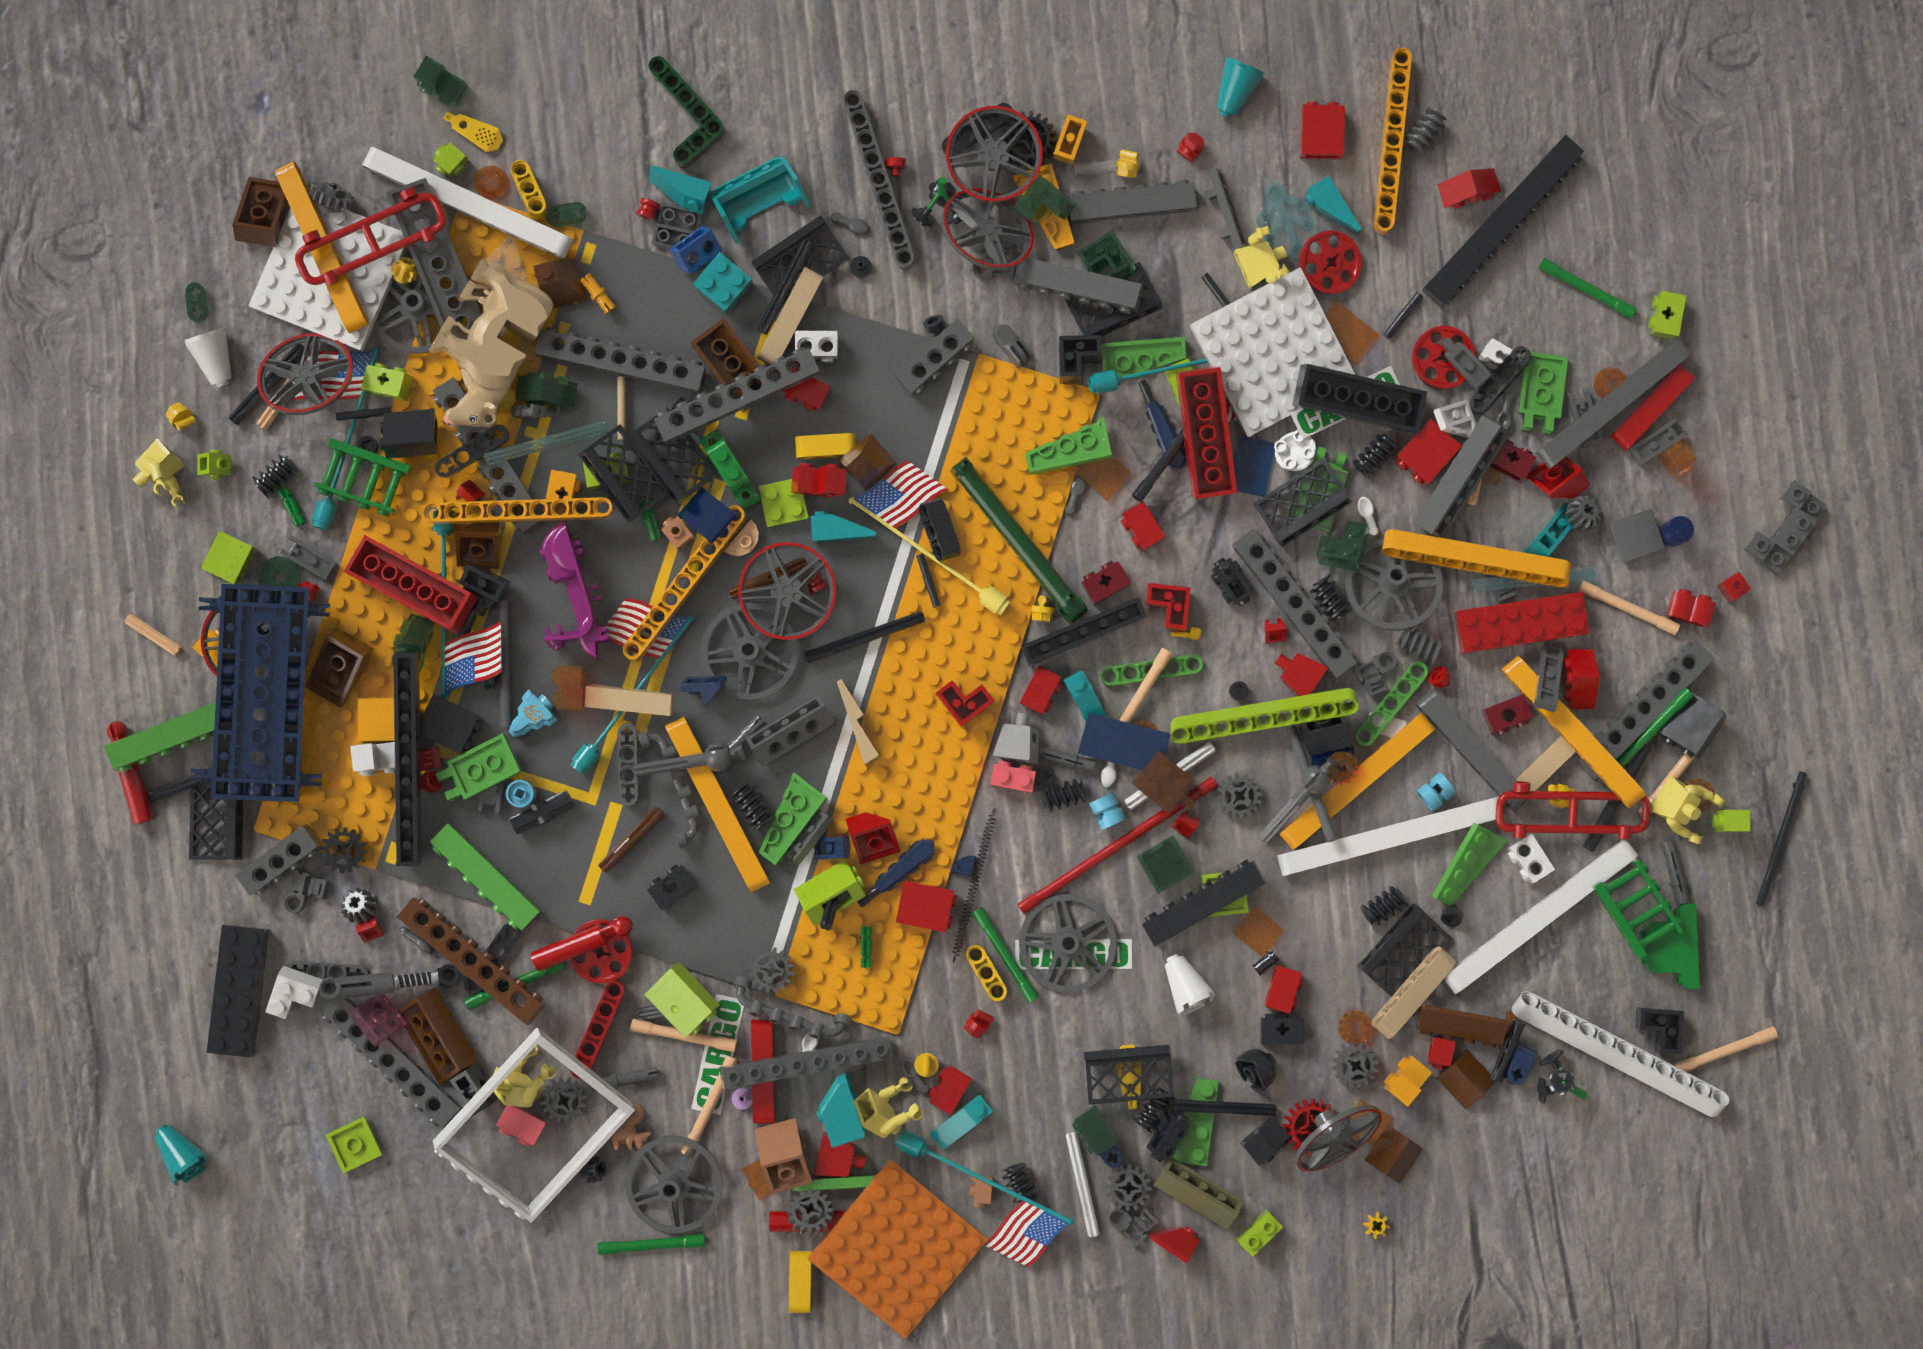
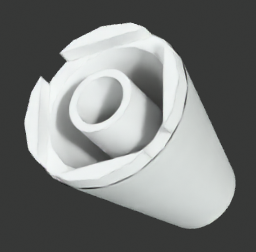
M224 327L184 340L186 347L211 385L216 384L218 388L229 384L228 379L232 377Z
M1175 954L1167 959L1168 963L1165 964V969L1179 1016L1182 1013L1186 1015L1205 1006V1000L1208 998L1210 1002L1216 998L1215 992L1184 956Z

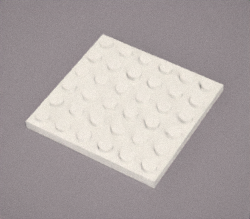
M314 200L329 234L366 218L346 209L345 211L325 209L324 206ZM290 208L280 231L277 247H273L249 307L333 340H339L342 344L363 352L393 282L392 265L394 261L397 262L398 259L403 258L407 247L347 273L369 320L368 326L349 334L325 283L316 286L310 285L303 280L295 263V254L305 243L302 238L301 229ZM376 222L370 225L380 249L404 238L400 230ZM362 229L333 242L343 265L372 253ZM311 252L305 254L303 260L309 274L313 277L320 276V271Z
M1301 267L1286 274L1278 281L1269 283L1189 325L1210 367H1221L1224 395L1246 438L1290 416V412L1299 409L1298 407H1293L1292 403L1300 365L1311 364L1355 374Z

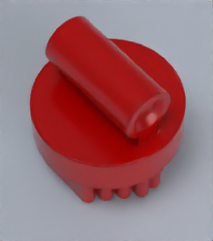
M1188 133L1180 141L1177 152L1189 162H1192L1203 151L1205 146L1204 139L1197 133Z
M977 1009L975 1013H971L967 1018L964 1029L970 1036L979 1039L990 1029L994 1016Z

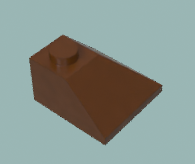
M576 258L552 260L533 266L539 288L547 293L553 301L554 306L552 309L588 299L585 287L580 282L582 277Z
M872 433L867 434L839 460L864 491L869 489L896 464Z
M501 522L470 523L455 531L457 566L466 567L467 564L475 563L483 568L499 569L502 543Z

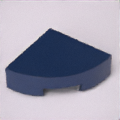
M966 856L959 859L952 866L950 872L971 877L976 856Z

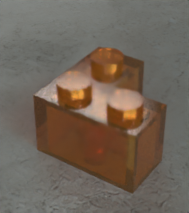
M556 665V670L552 671V683H555V687L558 688L557 693L554 692L553 705H556L557 710L584 712L587 669L582 666Z

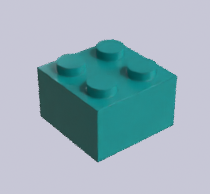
M719 252L696 279L693 286L695 290L727 315L752 286L753 280Z

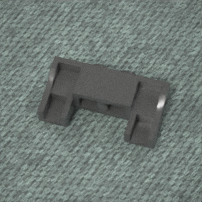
M1796 480L1791 481L1787 491L1780 497L1781 500L1793 509L1790 510L1771 539L1757 531L1753 535L1754 537L1751 542L1743 549L1776 575L1781 572L1791 556H1797L1804 547L1802 542L1806 537L1809 539L1816 530L1814 525L1827 506Z

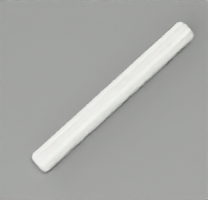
M1207 742L1176 765L1187 772L1212 755L1216 750L1210 742ZM1138 790L1125 799V804L1130 810H1133L1149 798Z
M1070 1132L1066 1134L1087 1233L1089 1237H1095L1099 1235V1229L1078 1135L1076 1132Z

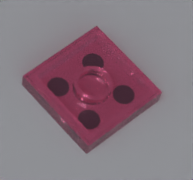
M384 994L371 997L348 1013L374 1046L399 1032L408 1024Z

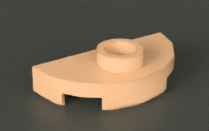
M752 519L724 552L731 556H743L755 549L758 543L759 532Z

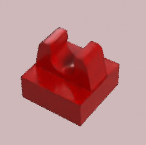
M471 480L461 484L456 490V499L464 498L467 502L479 501L485 495Z
M1277 618V623L1270 624L1269 619L1265 620V644L1286 641L1285 622H1282L1281 618Z
M439 747L421 750V772L442 768Z
M1188 809L1182 812L1171 826L1187 839L1199 826V817L1196 816L1194 820L1188 816L1190 812Z
M369 916L370 921L365 923L362 921L360 925L355 926L357 934L364 943L384 935L382 927L374 916Z

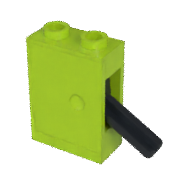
M845 859L794 889L812 924L816 926L820 923V927L827 931L831 930L836 913L850 905H854L855 902L866 896L862 889L865 887V884L860 878L859 873L854 865L849 866Z
M678 962L644 994L654 1005L639 1008L638 1017L641 1020L665 1016L686 1038L690 1033L693 1035L697 1034L703 1028L701 1023L704 1020L709 1022L717 1014L714 1010L720 1004Z

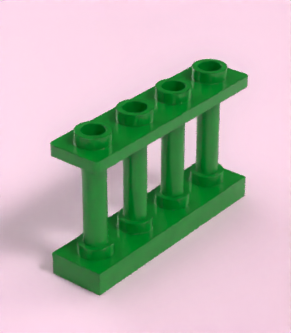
M330 438L327 446L332 449L331 453H333L323 483L314 482L313 484L318 489L317 493L328 497L330 493L338 496L337 500L349 503L350 500L357 502L358 507L369 510L370 507L377 509L378 514L389 517L390 514L396 515L397 511L390 508L401 477L403 478L404 475L410 476L413 468L408 464L390 458L386 459L382 455ZM346 454L352 456L351 460L353 462L341 491L330 486L339 461ZM366 461L372 463L371 467L373 469L361 498L350 493L360 465ZM387 468L392 470L391 474L393 476L381 505L370 500L380 472Z
M1634 859L1631 862L1635 868L1609 884H1603L1598 881L1591 887L1635 957L1642 959L1647 956L1645 950L1648 945L1673 930L1679 935L1684 933L1682 930L1684 925L1677 915L1673 916L1670 911L1672 906L1668 899L1661 897L1658 892L1661 890L1655 879L1651 880L1648 876L1649 869L1643 861L1640 862L1638 859ZM1640 875L1646 886L1623 901L1614 902L1610 896L1613 894L1612 892ZM1651 893L1657 905L1633 920L1626 921L1622 915L1624 909ZM1663 912L1669 923L1645 938L1637 939L1633 933L1636 931L1635 928Z

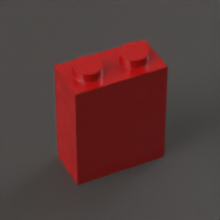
M1314 101L1306 102V104L1302 105L1300 159L1342 160L1344 156L1345 105H1340L1338 102L1319 105L1318 102Z
M1430 418L1419 430V433L1409 441L1394 459L1398 461L1396 464L1400 469L1405 472L1408 470L1413 474L1412 478L1419 485L1424 484L1427 486L1462 445L1447 432L1441 431L1439 425Z
M904 881L896 923L946 933L947 928L951 929L953 916L949 915L951 907L955 908L957 895H954V890Z

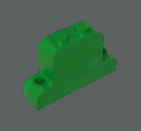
M717 429L699 439L702 447L744 512L761 502L759 495ZM715 439L716 443L710 446L709 440ZM745 492L750 493V498L747 500L742 498Z
M1696 903L1680 904L1674 909V917L1677 915L1682 921L1684 933L1679 935L1673 930L1648 945L1645 950L1647 956L1640 959V964L1650 973H1676L1677 984L1682 988L1700 989ZM1669 921L1646 922L1642 930L1639 931V938H1645L1669 923Z

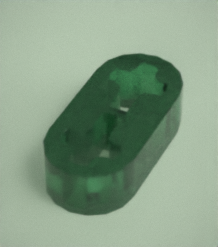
M580 202L554 205L547 211V221L554 227L579 224L584 222L587 217L586 207ZM575 210L579 211V216H576V214L574 213ZM554 213H558L559 219H555Z
M193 282L187 285L185 289L187 315L193 322L202 323L208 317L206 290L201 284ZM195 287L201 291V293L197 294V301H195V296L191 294ZM196 305H198L200 311H203V314H199V318L193 315V312H196Z

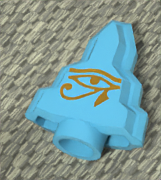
M528 689L522 696L523 702L518 707V716L512 721L509 733L515 738L525 735L531 729L539 730L545 725L550 727L558 721L551 711L554 705L544 694L538 697Z

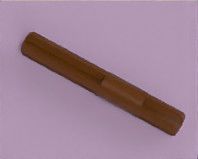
M802 556L784 565L790 575L808 564L805 557ZM780 566L775 568L777 577L784 575ZM771 571L747 580L745 589L767 586L774 582ZM739 585L729 589L732 599L739 598Z
M655 807L598 864L599 868L607 873L664 816V812L659 807Z

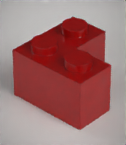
M1494 168L1468 170L1437 184L1444 208L1453 207L1454 210L1466 207L1465 203L1490 201L1494 199L1495 194L1501 192Z
M800 463V466L793 468L791 493L826 498L845 495L847 469H840L838 464H827V466H820L819 469L813 468V464Z
M1148 583L1145 606L1166 608L1164 629L1186 631L1191 587Z
M1568 649V656L1563 661L1564 671H1567L1566 683L1568 685V688H1564V700L1568 701L1569 709H1595L1600 676L1594 649Z
M953 680L935 693L961 728L995 703V700L983 684L966 697Z

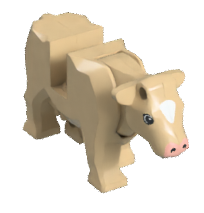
M482 258L471 279L488 285H476L469 280L458 300L461 302L478 301L483 305V314L474 321L471 329H466L460 322H455L452 317L448 316L429 349L432 353L445 352L457 362L468 389V393L458 404L448 409L444 415L445 423L451 427L462 425L491 428L497 423L498 406L512 385L517 370L526 354L503 342L500 338L505 330L508 329L532 343L554 306L552 299L547 293L535 285L513 278L499 263L486 262Z

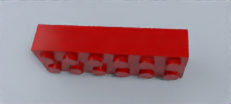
M1211 366L1175 372L1192 497L1194 499H1202L1237 493L1221 367Z
M366 535L362 538L343 571L455 634H458L478 599L472 593Z
M1583 592L1466 609L1454 613L1460 655L1590 634Z

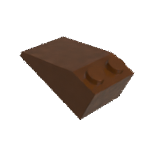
M248 177L232 224L235 241L277 247L287 205L286 196L278 181Z
M340 628L335 629L326 636L305 688L342 708L366 668L374 648Z

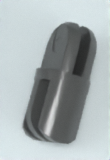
M1001 324L994 329L993 338L1017 368L1021 366V363H1025L1028 360L1027 358L1033 357L1031 351L1011 327Z

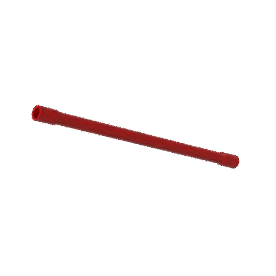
M1211 776L1197 785L1187 796L1196 801L1216 789L1218 785ZM1183 803L1179 806L1176 805L1169 814L1165 810L1159 811L1038 892L1017 903L1023 914L1027 913L1061 888L1185 808L1186 805Z

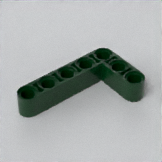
M655 56L651 58L648 64L651 75L699 127L679 144L673 152L676 164L681 168H688L724 136V126L721 120L663 57ZM657 64L664 65V69L660 72L653 70ZM676 79L678 84L675 87H669L667 85L668 81ZM685 94H689L692 96V99L686 103L682 102L681 98ZM698 110L706 111L705 116L702 118L695 116ZM712 125H718L720 130L717 133H711L709 128ZM696 139L704 140V144L701 147L693 145ZM685 152L689 154L685 161L678 159L680 153Z

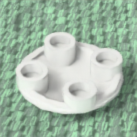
M1298 430L1284 435L1274 446L1277 462L1288 471L1305 469L1316 456L1314 440L1310 436L1302 439Z

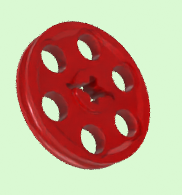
M1328 230L1313 235L1305 242L1300 251L1299 268L1301 267L1310 287L1319 293L1336 294L1347 290L1355 283L1361 271L1362 259L1358 246L1348 235L1339 231ZM1331 236H1336L1339 240L1336 248L1331 247L1329 244ZM1313 242L1320 246L1318 254H1313L1310 251V245ZM1346 250H1351L1354 254V259L1351 262L1344 258ZM1333 258L1332 263L1334 266L1327 267L1328 261L1326 259ZM1309 263L1314 264L1316 267L1314 275H1310L1306 271ZM1343 270L1350 273V280L1348 282L1342 281L1340 277ZM1324 277H1328L1331 280V287L1329 289H1325L1322 286L1321 281Z
M1433 327L1423 333L1414 345L1412 351L1414 371L1419 379L1430 387L1436 389L1455 388L1466 379L1448 360H1446L1447 363L1443 360H1437L1441 356V352L1445 354L1446 351L1440 343L1435 344L1431 341V334L1439 333L1442 336V341L1447 337L1450 339L1454 336L1461 337L1463 344L1476 357L1474 345L1463 331L1455 327ZM1426 349L1429 357L1425 360L1420 359L1417 355L1418 350ZM1433 368L1436 371V377L1428 379L1425 376L1426 369ZM1452 371L1456 373V382L1450 383L1446 380L1447 372Z
M606 919L591 920L580 926L574 934L598 924L609 926L613 921ZM615 935L608 938V943L602 946L603 951L606 952L602 956H599V952L594 949L585 953L586 960L584 962L577 961L575 957L569 959L573 969L582 978L593 983H609L618 979L628 969L632 961L633 945L629 935L624 937ZM616 941H624L627 946L626 950L618 951L615 947ZM615 960L619 961L622 966L621 970L617 972L613 971L610 967L611 962ZM592 966H598L601 969L599 977H594L591 974L590 969Z

